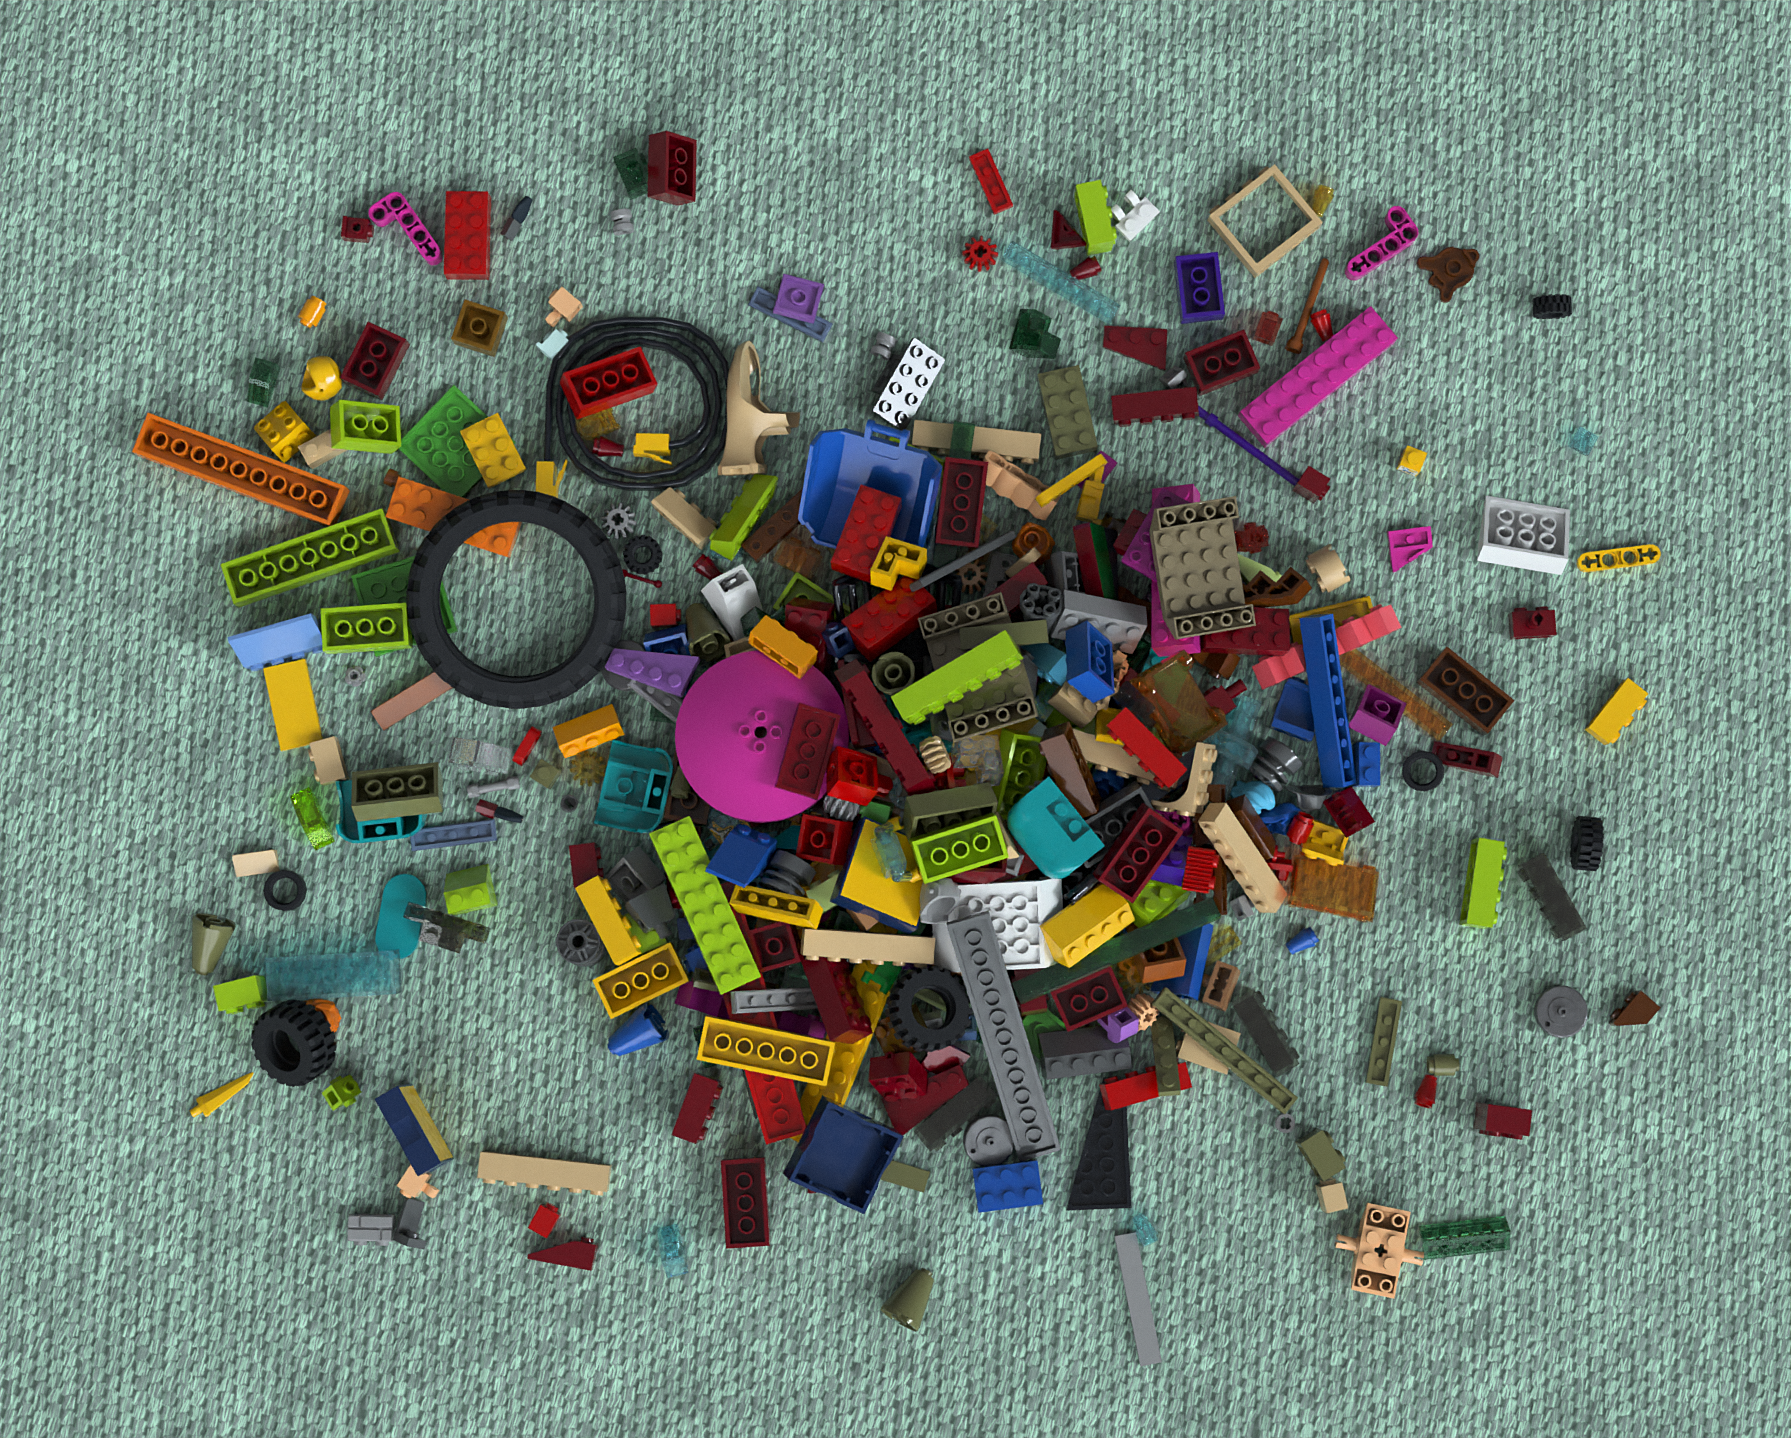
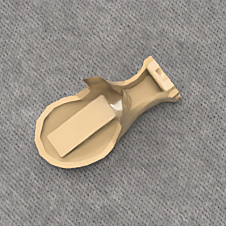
M745 341L738 345L729 368L726 391L727 434L724 454L718 466V475L767 474V465L764 463L761 452L764 441L770 435L790 434L791 428H797L799 425L800 412L771 411L760 400V382L759 395H752L749 376L758 368L759 376L761 377V370L755 346L750 341Z

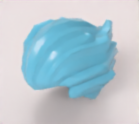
M1237 781V786L1231 788V798L1233 799L1245 794L1258 815L1261 813V809L1270 811L1275 806L1273 791L1262 781H1251L1248 783Z

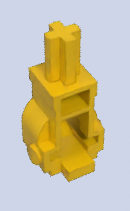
M1105 466L1089 476V480L1084 481L1076 511V520L1101 525L1102 520L1097 519L1105 485L1101 483Z

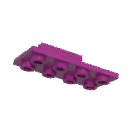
M1163 488L1121 562L1157 582L1149 533L1154 509L1188 504L1190 502Z

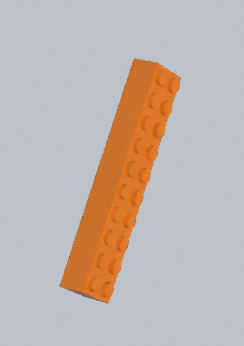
M147 413L132 450L134 454L141 458L326 527L337 524L350 492L346 486L151 413Z

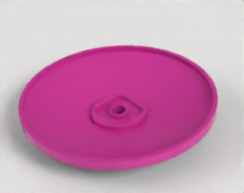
M759 650L730 656L705 671L686 694L678 713L675 729V746L679 764L684 776L697 795L712 808L729 817L757 823L775 822L794 817L819 802L827 794L826 771L818 800L774 787L798 703L841 715L830 755L837 746L848 749L849 726L846 711L839 694L826 676L812 666L799 679ZM757 728H765L767 735L764 738H757L755 736Z

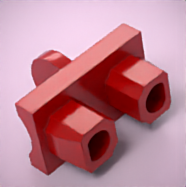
M949 756L951 767L941 773H933L936 779L933 782L934 786H937L939 790L944 789V785L946 790L967 786L965 779L954 780V777H964L963 762H952L951 756Z
M1275 845L1274 857L1265 861L1270 869L1275 870V876L1278 880L1286 881L1289 871L1292 872L1293 870L1292 859H1285V852L1278 851V845Z

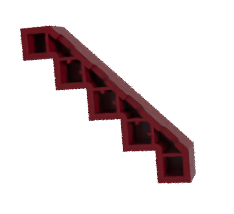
M857 659L836 670L834 674L866 724L873 739L882 750L906 793L912 796L914 794L937 791L933 784L936 781L934 775L930 770L926 771L917 757L920 754L914 743L909 744L901 731L904 728L898 717L893 718L885 705L887 702L886 697L882 691L877 692L869 679L871 673L865 664L861 666Z

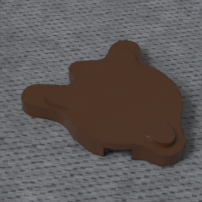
M1447 247L1436 256L1420 257L1417 260V266L1420 269L1432 272L1433 275L1428 280L1429 285L1439 289L1441 302L1448 303L1452 299L1454 291L1465 286L1472 279L1476 262L1479 259V253L1475 249L1467 250Z

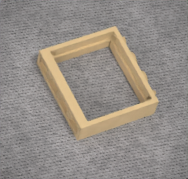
M1275 164L1271 168L1268 166L1263 168L1258 173L1259 177L1254 181L1250 179L1243 184V189L1239 193L1233 192L1225 199L1226 203L1221 207L1218 204L1209 211L1210 215L1207 220L1254 278L1258 277L1309 237L1323 223ZM1273 176L1310 222L1256 263L1219 217Z

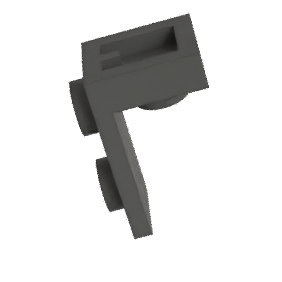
M405 1198L393 1237L394 1241L407 1247L425 1249L427 1241L419 1238L420 1234L416 1233L425 1202Z

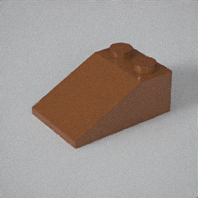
M1168 915L1145 933L1133 922L1126 927L1135 966L1142 984L1184 976L1186 957Z

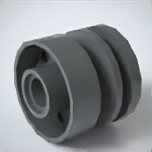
M1268 736L1259 746L1264 756L1262 757L1254 753L1251 757L1256 763L1248 760L1244 765L1257 781L1264 782L1270 789L1279 793L1283 789L1279 782L1285 785L1288 783L1283 772L1293 776L1303 764L1287 745Z
M777 850L770 862V866L775 871L766 870L764 872L765 877H762L758 884L762 889L803 897L805 891L800 885L809 886L816 871L801 858L788 852Z
M585 919L568 921L560 928L556 937V947L561 957L579 967L596 965L604 958L607 952L594 924ZM584 939V944L580 947V942Z

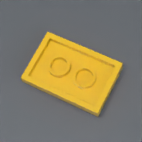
M499 413L460 431L489 489L527 470Z

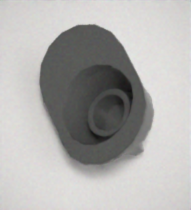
M1323 785L1284 786L1286 790L1296 793L1297 805L1304 812L1319 810L1324 806L1323 801L1327 799V796L1332 794V789L1323 788Z

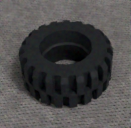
M924 966L898 979L897 983L889 991L891 995L886 999L888 1009L885 1010L886 1017L890 1018V1022L887 1023L889 1029L894 1028L896 1032L893 1034L897 1040L901 1038L904 1046L907 1048L912 1046L913 1050L918 1052L923 1050L925 1052L939 1051L962 1038L966 1033L965 1029L970 1026L971 1020L969 1016L973 1015V1009L969 1008L970 1000L969 996L965 993V984L961 985L959 983L961 978L956 974L950 975V970L946 968L940 970L938 966H931L929 968ZM922 989L936 992L945 1003L946 1018L943 1025L937 1029L930 1030L921 1026L913 1016L911 1008L912 999Z
M291 999L274 1006L258 1017L251 1034V1039H253L251 1045L252 1049L255 1050L254 1056L256 1060H259L262 1070H266L268 1072L267 1075L271 1079H277L276 1082L291 1087L304 1086L323 1074L332 1066L336 1055L334 1052L336 1051L334 1031L331 1032L329 1021L326 1022L323 1018L324 1015L320 1011L317 1012L315 1010L316 1007L311 1004L306 1005L304 1001ZM288 1034L295 1040L300 1052H298L293 1047L288 1038Z

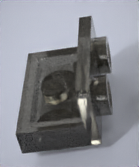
M1125 681L1119 688V691L1113 695L1119 702L1118 706L1122 710L1127 707L1143 725L1152 729L1157 722L1150 715L1156 707L1129 681Z

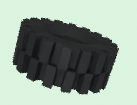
M1578 816L1574 820L1570 845V862L1574 870L1597 871L1599 868L1604 845V827L1602 826L1601 818Z

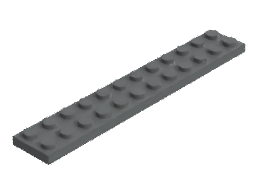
M989 910L946 922L1019 1162L1060 1151L1061 1146Z

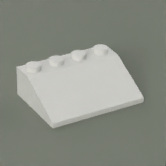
M1486 496L1478 541L1477 561L1562 575L1568 562L1570 510Z

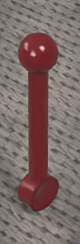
M622 569L624 578L629 577L654 585L656 588L662 586L660 580H650L628 573L627 570Z

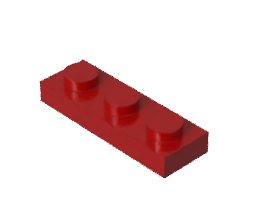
M987 148L969 156V161L993 215L1012 208L1013 203L989 149Z

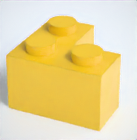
M886 536L870 570L871 585L891 591L899 574L917 580L920 579L927 564V549Z

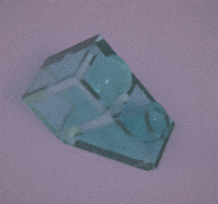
M678 1224L657 1229L661 1261L667 1278L689 1273Z

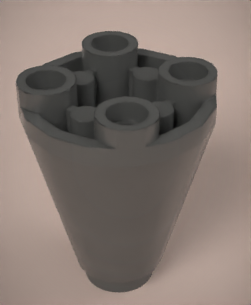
M1029 584L1027 589L1021 594L1019 603L1024 622L1047 620L1049 633L1062 610L1063 599L1061 591L1046 585Z

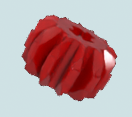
M982 235L979 236V241L972 237V244L965 243L967 250L962 251V255L966 257L964 263H971L969 266L971 270L978 266L977 271L981 272L982 266H984L985 270L988 271L990 269L989 264H996L994 258L998 257V252L994 250L997 246L996 244L990 245V238L984 242ZM978 250L983 251L982 257H978Z

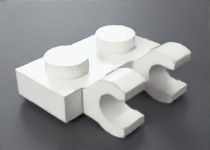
M1132 190L1124 197L1133 207L1127 215L1124 214L1117 204L1111 208L1112 217L1119 222L1115 228L1129 242L1160 213L1146 197L1140 201Z

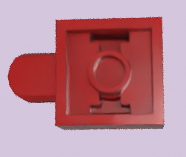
M837 746L830 755L826 768L828 796L867 806L875 795L885 798L893 788V782L890 777L877 774V757Z

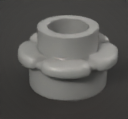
M360 666L349 667L345 672V681L354 687L360 686L366 679V674Z

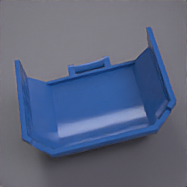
M868 419L865 433L847 428L819 431L809 447L798 520L802 526L805 524L814 543L836 549L860 485H864L901 498L902 508L890 537L924 547L934 513L943 466L928 451L907 446L910 430H898L877 424L874 420ZM873 432L898 438L900 443L872 436Z

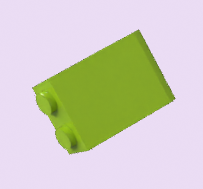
M489 864L446 874L444 897L448 914L460 915L498 906Z

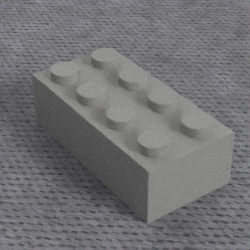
M1068 590L1063 591L1061 595L1063 599L1062 610L1050 630L1052 638L1066 640V630L1087 620L1112 642L1113 650L1133 654L1147 628L1145 606Z

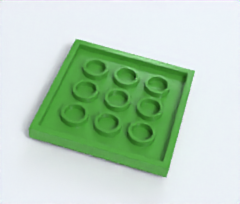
M453 385L401 439L399 450L443 491L464 498L483 477L460 431L488 418V416Z
M415 556L352 575L360 606L406 603L408 576ZM442 580L440 588L441 615L448 634L458 632ZM412 635V641L414 646L417 645V643L415 641L414 636ZM401 649L374 651L376 657Z

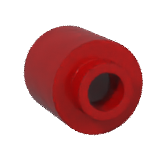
M1299 811L1294 816L1286 834L1290 842L1296 845L1307 842L1314 826V817L1312 815Z

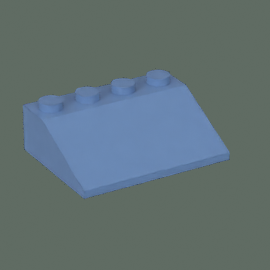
M311 613L227 637L243 667L251 669V671L261 670L264 668L263 665L269 663L272 666L282 664L286 658L292 657V660L305 657L304 653L312 651L313 654L323 652L321 620Z

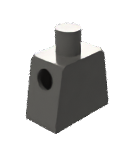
M661 884L629 900L624 905L625 909L644 933L655 929L660 940L672 934L667 923L673 920L675 913L665 884Z

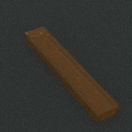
M1357 649L1344 653L1339 659L1340 665L1364 684H1370L1405 702L1406 706L1403 714L1437 741H1440L1453 725Z

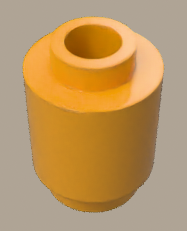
M312 295L310 299L306 300L298 315V318L301 319L299 323L310 329L312 326L317 327L326 311V303Z

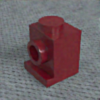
M343 216L342 239L348 242L369 243L370 237L373 238L374 225H371V221L364 218ZM361 226L359 231H354V227Z

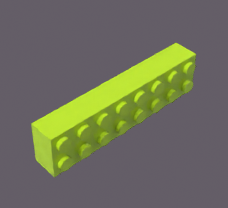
M381 508L220 564L233 604L240 608L400 552L390 520L385 517L387 512Z
M690 816L650 833L649 837L719 994L722 995L761 977L717 876L705 871L710 860Z

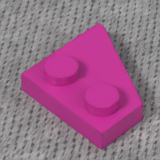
M1431 526L1387 531L1392 572H1397L1404 565L1433 548Z

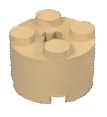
M1331 544L1308 555V559L1305 560L1309 571H1311L1310 573L1317 574L1316 583L1322 593L1325 591L1329 593L1351 581L1349 575L1345 577L1346 573L1344 571L1346 569L1336 551H1330L1332 549Z

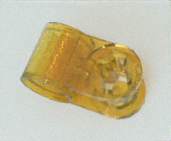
M613 408L600 411L582 419L578 427L581 437L585 440H593L595 437H600L620 429L621 426L616 422L612 413L614 411ZM586 425H592L594 431L587 434L583 432V428Z

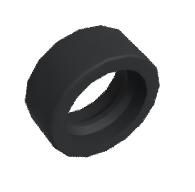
M1418 751L1406 758L1402 768V775L1410 788L1426 792L1440 785L1444 778V766L1437 755L1427 751ZM1422 758L1432 761L1436 768L1434 779L1426 784L1416 782L1410 773L1413 763Z
M281 870L268 877L263 892L265 900L271 907L277 910L290 911L303 903L306 898L307 888L305 881L300 875L292 871ZM282 878L293 880L298 888L297 896L290 903H280L273 895L275 883Z

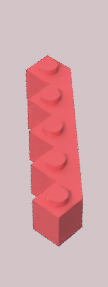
M1379 604L1370 608L1371 613L1355 620L1354 617L1343 620V625L1335 629L1339 656L1402 628L1392 605L1382 607ZM1298 642L1290 644V651L1283 656L1271 657L1265 655L1258 659V664L1252 666L1262 690L1306 671L1303 643L1300 645Z

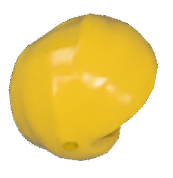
M328 356L310 358L303 377L302 392L312 399L319 401L329 400L334 397L342 388V380L340 379L342 373L339 366Z

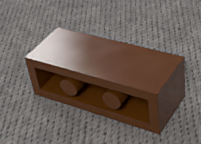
M1243 794L1227 800V805L1264 860L1273 858L1276 840L1246 795Z

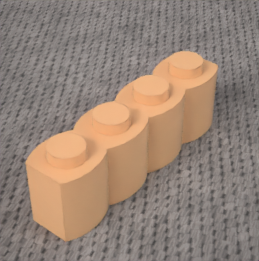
M988 451L983 459L984 462H988L986 485L992 487L999 496L1010 498L1017 507L1027 509L1033 517L1046 521L1061 496L1041 508L1035 498L1050 486L1044 485L1040 480L1025 473L1018 466L1007 462L999 454Z

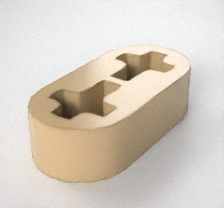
M1033 547L1011 565L1005 573L1010 578L1030 563L1035 562L1041 556V553Z

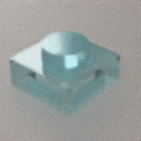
M1579 427L1569 447L1588 456L1598 436Z

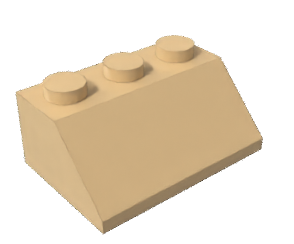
M669 487L651 501L654 509L702 551L711 541L709 537L716 528L717 523L709 516L705 519L700 514L702 510L693 502L691 504L687 503L684 500L686 496L679 489L674 491Z

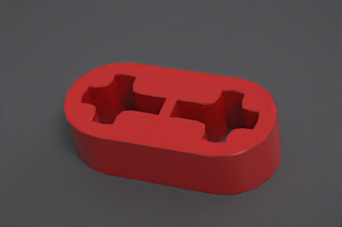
M534 726L529 729L513 756V762L520 766L524 765L542 735L541 730Z

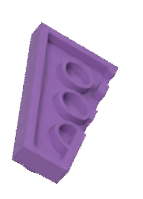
M615 648L605 668L610 672L683 697L700 659L694 656Z

